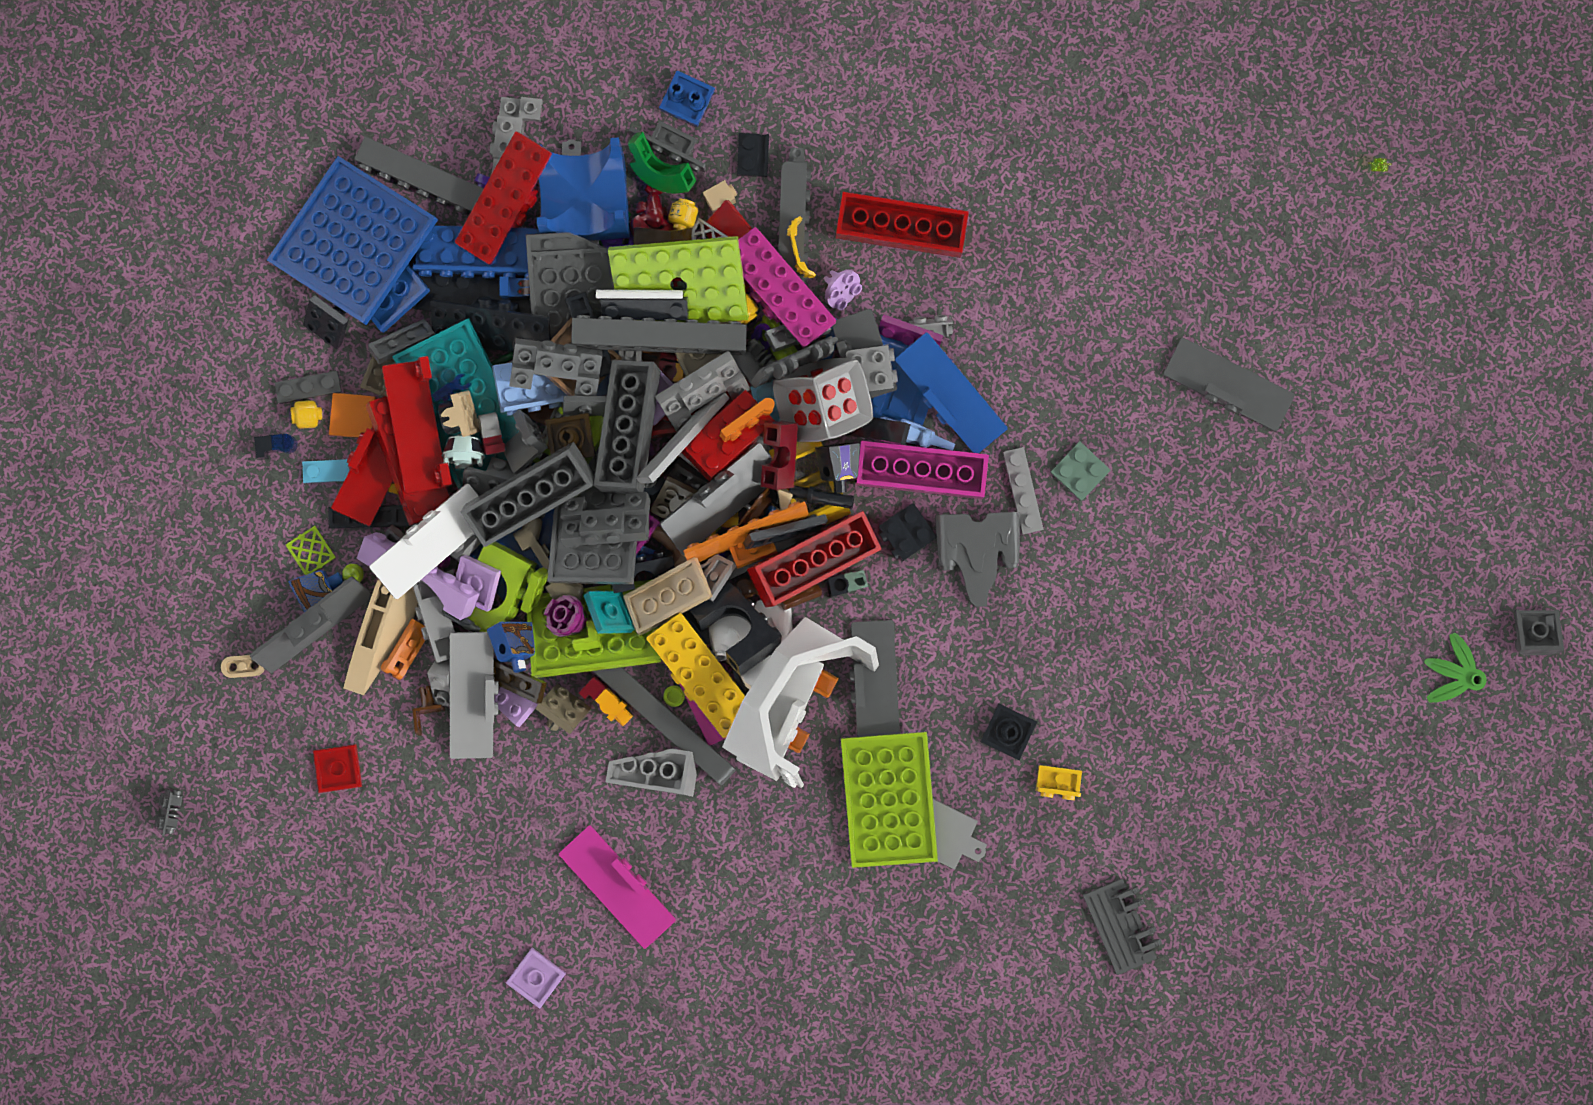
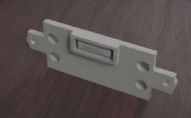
M933 798L938 862L955 869L962 854L979 862L985 856L987 844L971 836L978 820ZM980 848L981 853L977 854L975 849Z

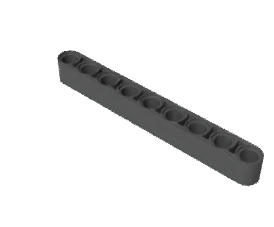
M623 667L593 671L678 748L693 752L694 762L720 785L723 786L736 771L734 766L709 746L699 735L697 736V733L681 721L669 708H666L653 694H650L642 684L632 678Z

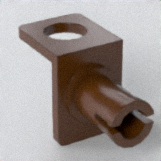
M426 686L425 689L424 687L419 688L421 706L412 709L414 729L418 736H422L421 714L445 711V707L442 705H434L431 686Z

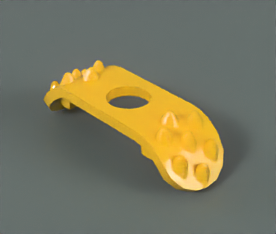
M799 216L791 221V225L787 229V235L790 236L795 256L796 272L803 274L804 278H815L816 274L808 270L805 262H800L795 241L797 226L803 219Z

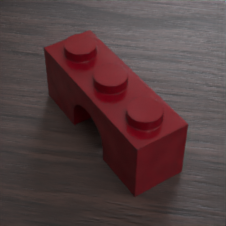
M783 420L764 422L763 444L773 446L774 456L769 464L762 465L761 487L775 490L794 488L798 423Z

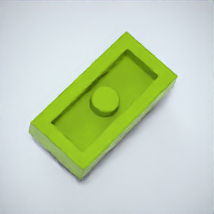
M542 567L529 575L527 579L529 584L521 599L523 601L522 611L529 613L539 606L548 578V570Z

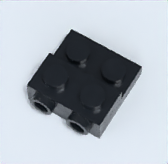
M914 503L879 525L880 531L877 532L884 543L887 541L892 546L890 552L895 559H901L902 562L936 539V534Z

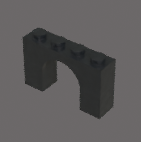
M729 579L714 601L708 599L687 610L688 618L700 632L727 616L741 617L750 624L751 629L747 636L725 651L727 662L739 676H742L770 656L781 644L782 635L779 630L769 625L767 617L762 612L759 613L755 609L752 600L745 598L740 587L736 583L732 584Z

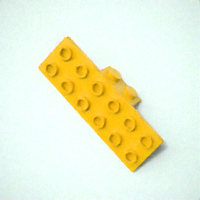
M678 613L649 634L646 639L671 670L672 674L670 675L678 685L681 683L685 690L683 692L690 701H695L722 738H725L729 733L745 695L683 614Z

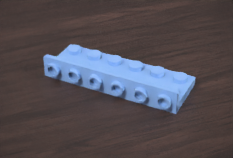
M512 362L492 366L500 412H507V416L513 415L518 409L528 408V412L541 410V406L549 405V409L562 407L561 403L564 396H568L544 375L533 374L531 389L509 387ZM607 375L598 385L596 396L607 395L610 375Z

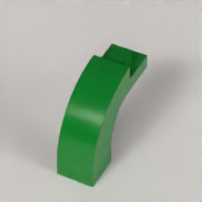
M643 131L635 133L628 142L629 150L634 156L629 163L631 168L642 181L652 188L666 193L678 194L689 192L695 184L696 178L689 163L670 165L662 162L652 152Z

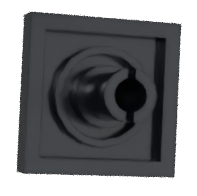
M314 295L308 302L303 326L323 339L326 344L338 349L343 343L349 320L343 316L346 314L345 311L336 305L330 307Z
M998 703L980 742L1020 761L1037 721Z

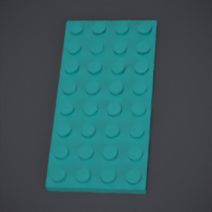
M469 319L392 356L396 364L416 361L419 357L428 356L432 378L429 380V387L442 453L449 437L461 434V432L448 435L444 431L439 418V404L451 401L450 395L469 390L477 419L478 415L495 412L498 417L499 429L501 430L504 444L519 432L515 426L516 421L513 415L507 416V412H500L492 364ZM480 432L471 435V437L478 438L481 442ZM504 452L485 455L482 467H479L478 464H473V468L486 471L492 457L507 460ZM449 463V471L458 489H460L463 485L465 469H457L454 464Z

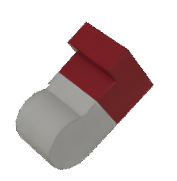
M494 412L478 415L484 455L505 452L497 414Z

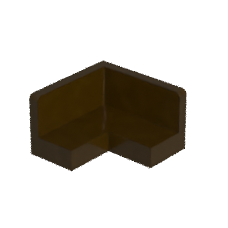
M643 227L634 228L633 245L692 240L691 228L671 231Z

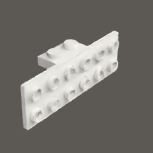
M469 484L461 487L436 510L428 512L422 518L423 521L418 525L415 524L410 527L404 537L369 566L371 571L395 599H399L474 534V531L460 512L466 503L478 497Z
M821 662L798 665L769 710L768 716L774 750L782 758H784L790 742L797 735L798 730L796 728L805 717L806 711L804 710L824 667V664ZM739 757L736 758L737 761H739V762H741V763H743V764H745V765H747V766L753 768L754 770H756V771H758V772L764 774L763 772H761L760 770L756 769L755 767H753L752 765L748 764L747 762L743 761V760L740 759Z

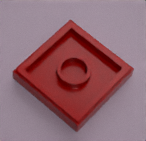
M357 744L313 751L318 793L362 787Z

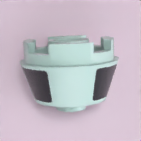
M458 434V436L449 437L442 453L444 457L443 463H448V466L449 463H452L457 469L473 468V464H478L479 467H482L483 459L485 458L480 440L471 437V435L462 437V434Z

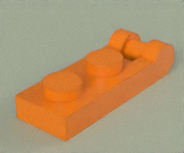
M771 398L763 399L722 429L719 436L724 442L729 439L731 441L735 440L742 434V429L753 427L759 422L758 418L760 416L770 415L773 412L774 400Z
M411 619L390 656L382 663L381 671L387 674L391 673L397 680H401L425 642L421 628L424 627L423 624ZM399 660L401 663L396 667L395 665Z

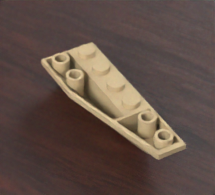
M377 580L353 651L344 689L365 695L381 671L382 663L388 659L409 622L415 617V607H418L413 587L399 599H395L381 581Z

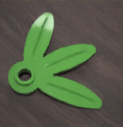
M1456 633L1450 634L1449 637L1453 651L1462 667L1442 659H1425V664L1432 670L1449 678L1457 679V681L1445 684L1431 692L1426 697L1429 703L1452 699L1462 694L1468 688L1480 690L1486 684V675L1481 670L1476 669L1470 648ZM1475 676L1479 677V682L1477 684L1474 683Z

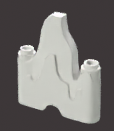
M762 600L757 601L755 609L767 617L768 623L772 628L776 627L782 635V643L793 631L791 608L783 610L780 604L765 608ZM727 616L708 627L711 649L718 661L726 660L725 651L747 636L751 626L745 619L737 616ZM771 655L741 676L748 689L752 687Z

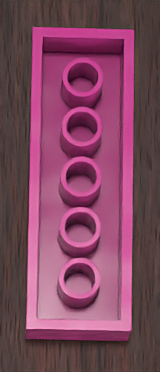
M861 441L856 486L983 499L985 497L989 455Z

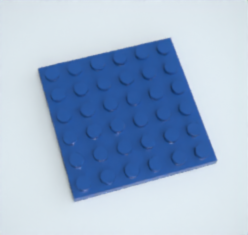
M337 156L267 261L367 325L438 219Z

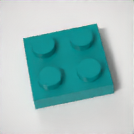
M588 591L584 595L598 634L631 633L635 630L622 592Z

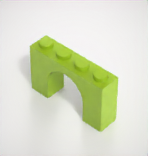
M496 541L483 547L477 560L501 571V575L507 585V595L504 602L496 609L486 612L476 606L474 607L472 615L467 618L481 628L479 632H487V629L495 624L510 622L511 619L515 618L519 610L517 608L519 601L527 590V579L532 572H536L535 567L537 563Z

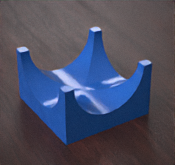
M619 137L610 138V143L606 148L588 155L567 156L552 153L539 177L541 216L537 218V226L540 233L571 232L589 241L629 238L626 164Z

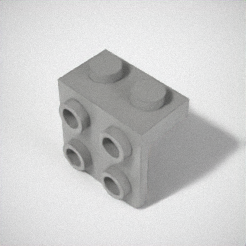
M889 344L848 350L846 352V358H854L860 363L869 391L894 388V383L898 382L897 371L892 370L891 361H895L894 349H889Z

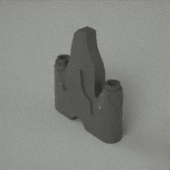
M1019 512L988 513L982 522L973 521L969 514L935 515L937 553L941 571L954 570V566L958 565L970 602L975 607H987L988 593L996 580L998 552H1001L1005 568H1018L1020 550Z

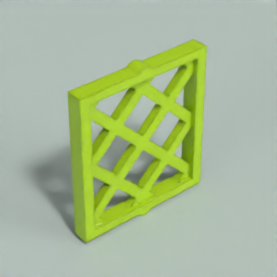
M313 526L303 534H299L297 538L286 544V547L305 575L323 568L324 565L336 558L316 526ZM311 531L313 532L312 539L305 538L306 534ZM316 533L321 539V541L315 540ZM301 540L300 547L292 546L295 541ZM304 541L311 542L310 550L302 548ZM314 543L322 544L320 552L313 550ZM324 545L330 554L323 553ZM292 549L299 550L298 556L295 555ZM302 551L309 552L308 560L300 559ZM312 553L319 554L318 562L310 561ZM322 555L330 556L329 560L321 563ZM300 561L307 563L306 569H304ZM310 563L317 565L312 571H308Z

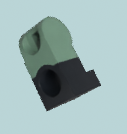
M864 570L825 579L830 598L868 587Z

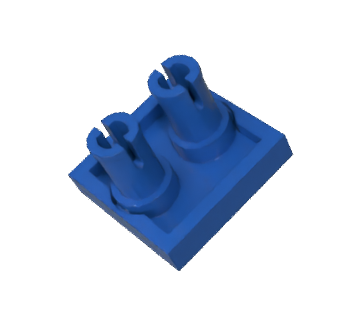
M677 70L659 106V110L698 127L715 92V88Z

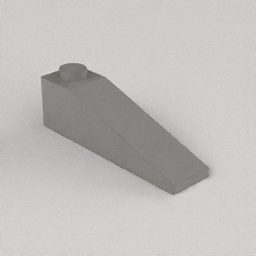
M667 749L661 752H652L646 755L609 761L605 782L693 797L697 777L693 752Z

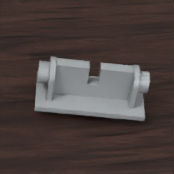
M936 315L935 319L915 317L913 318L914 321H909L910 324L927 330H933L935 333L944 335L943 337L953 334L952 326H948V324H953L951 317L947 318V315Z

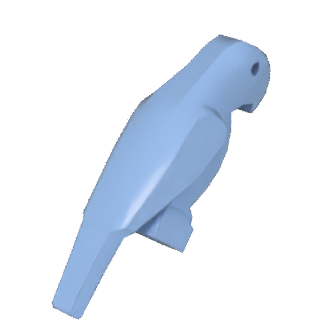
M881 417V419L892 420L888 417ZM907 419L900 421L911 424L906 440L907 443L920 445L924 448L934 445L953 451L955 443L937 436L934 431Z

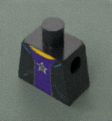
M840 443L815 447L822 481H833L835 493L847 492L846 480L854 479L858 476L860 443Z

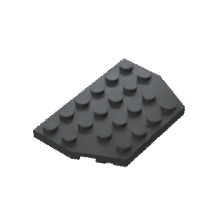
M571 232L526 234L531 313L550 318L551 339L571 318L565 302L566 298L586 292L596 319H599L602 316L601 298H596V290H614L608 248Z

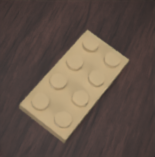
M693 557L623 597L637 634L643 635L667 622L676 614L684 613L713 596L698 558Z

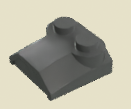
M1559 609L1515 610L1517 635L1515 648L1520 654L1552 655L1564 651Z

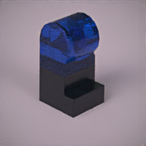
M289 434L254 437L256 458L260 460L269 459L268 453L273 452L291 454L298 447L295 437Z

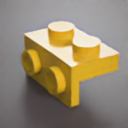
M1039 765L1035 791L1041 792L1040 796L1053 798L1054 794H1060L1062 799L1075 800V796L1081 797L1082 771Z

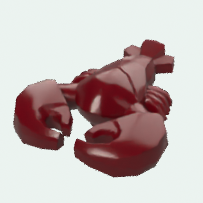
M647 185L645 187V191L649 194L647 201L638 202L636 207V213H643L635 216L630 221V232L633 237L635 227L649 228L648 226H650L651 228H658L661 226L662 229L660 230H676L673 228L674 225L666 221L668 219L667 208L662 207L658 196L663 192Z

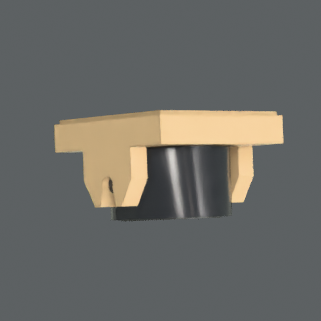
M469 390L450 395L451 401L439 404V418L444 431L448 435L461 432L462 437L480 432Z

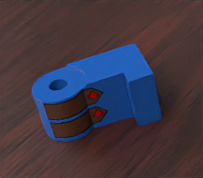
M500 277V297L502 299L530 298L529 278Z

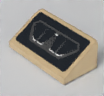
M771 489L769 494L773 498L771 504L780 511L788 508L793 496L787 489Z

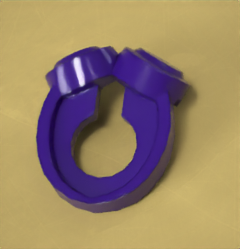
M762 323L755 327L754 332L751 334V339L759 340L765 347L764 350H768V354H770L771 347L768 341H764L762 338V331L770 330V327L766 323Z

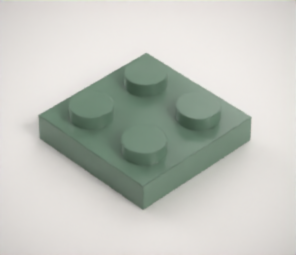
M1079 441L1050 473L1082 501L1110 472V469Z

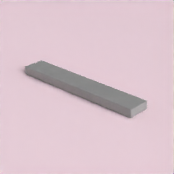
M724 392L700 407L636 477L640 484L654 483L729 400L728 395Z

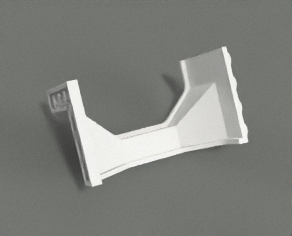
M805 617L775 649L746 694L722 748L777 781L781 775L784 782L793 788L799 786L802 788L804 784L798 774L800 768L779 756L774 750L768 716L771 706L798 665L849 656L875 672L879 666L876 648L857 636L843 640Z

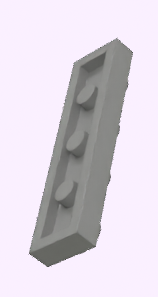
M1024 447L1003 452L1016 511L1020 515L1022 535L1044 530Z

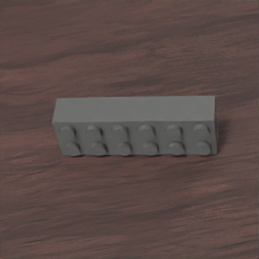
M612 360L594 486L601 492L629 494L642 493L644 491V484H640L636 477L648 463L657 400L655 396L658 393L661 372L654 362Z
M572 442L466 503L460 512L482 545L486 547L592 487L595 474L575 443Z

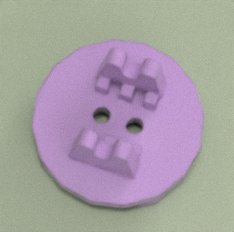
M831 270L830 274L832 277H824L828 284L825 291V300L832 308L843 310L847 303L861 292L860 278L853 270H844L840 273Z

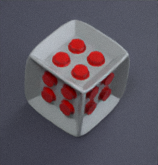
M833 358L805 364L798 367L794 373L773 381V392L780 420L798 423L797 442H819L837 438L866 425L873 419L872 402L865 375L860 363L854 358Z

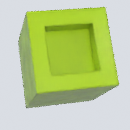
M593 620L587 621V628H584L582 632L573 635L572 646L575 652L601 647L600 636L596 631Z

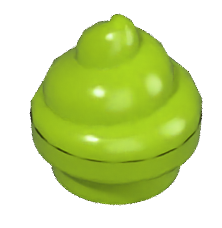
M357 564L346 565L342 571L343 580L354 577L360 583L364 577L362 567Z

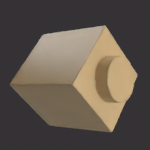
M724 180L704 191L703 196L714 214L725 200L735 204L737 193L732 184L727 185Z

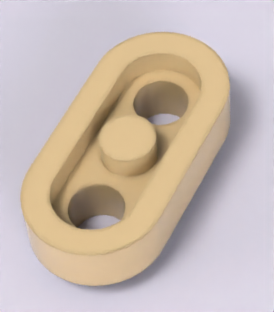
M250 655L230 656L221 663L222 673L229 678L259 676L265 669L259 664L257 669H252L251 665L254 661ZM232 663H235L237 665V669L235 671H232L230 669V665Z

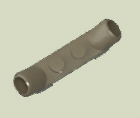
M537 517L523 525L513 535L521 549L526 552L532 548L542 566L548 570L550 551L546 544L541 545L539 542L543 521ZM551 583L546 586L554 600L562 597V595H571L580 601L584 591L583 585L578 583Z

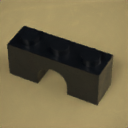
M666 549L656 550L654 554L649 555L637 554L634 578L637 573L646 570L650 571L652 578L655 579L675 568L673 555L669 550L666 551ZM634 583L610 584L613 593L635 589Z

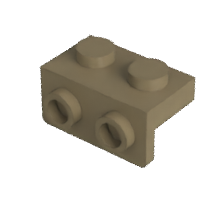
M372 355L360 388L385 397L386 390L382 366L396 364L394 359L392 358L378 364Z

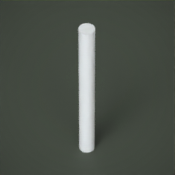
M596 290V298L683 299V290Z

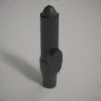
M442 609L445 617L463 626V628L473 632L480 631L481 628L468 618L459 620Z

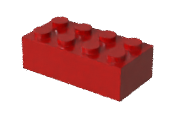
M746 390L707 423L681 452L709 482L764 436V422L775 421L770 415H762L758 418L759 422L753 427L742 429V434L735 440L731 441L729 439L726 442L722 440L719 436L720 431L758 404Z

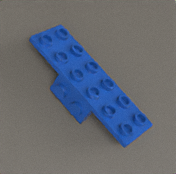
M925 332L895 358V361L925 396L922 399L930 409L934 407L937 410L938 414H936V417L943 425L948 423L973 453H980L1008 429L928 332Z

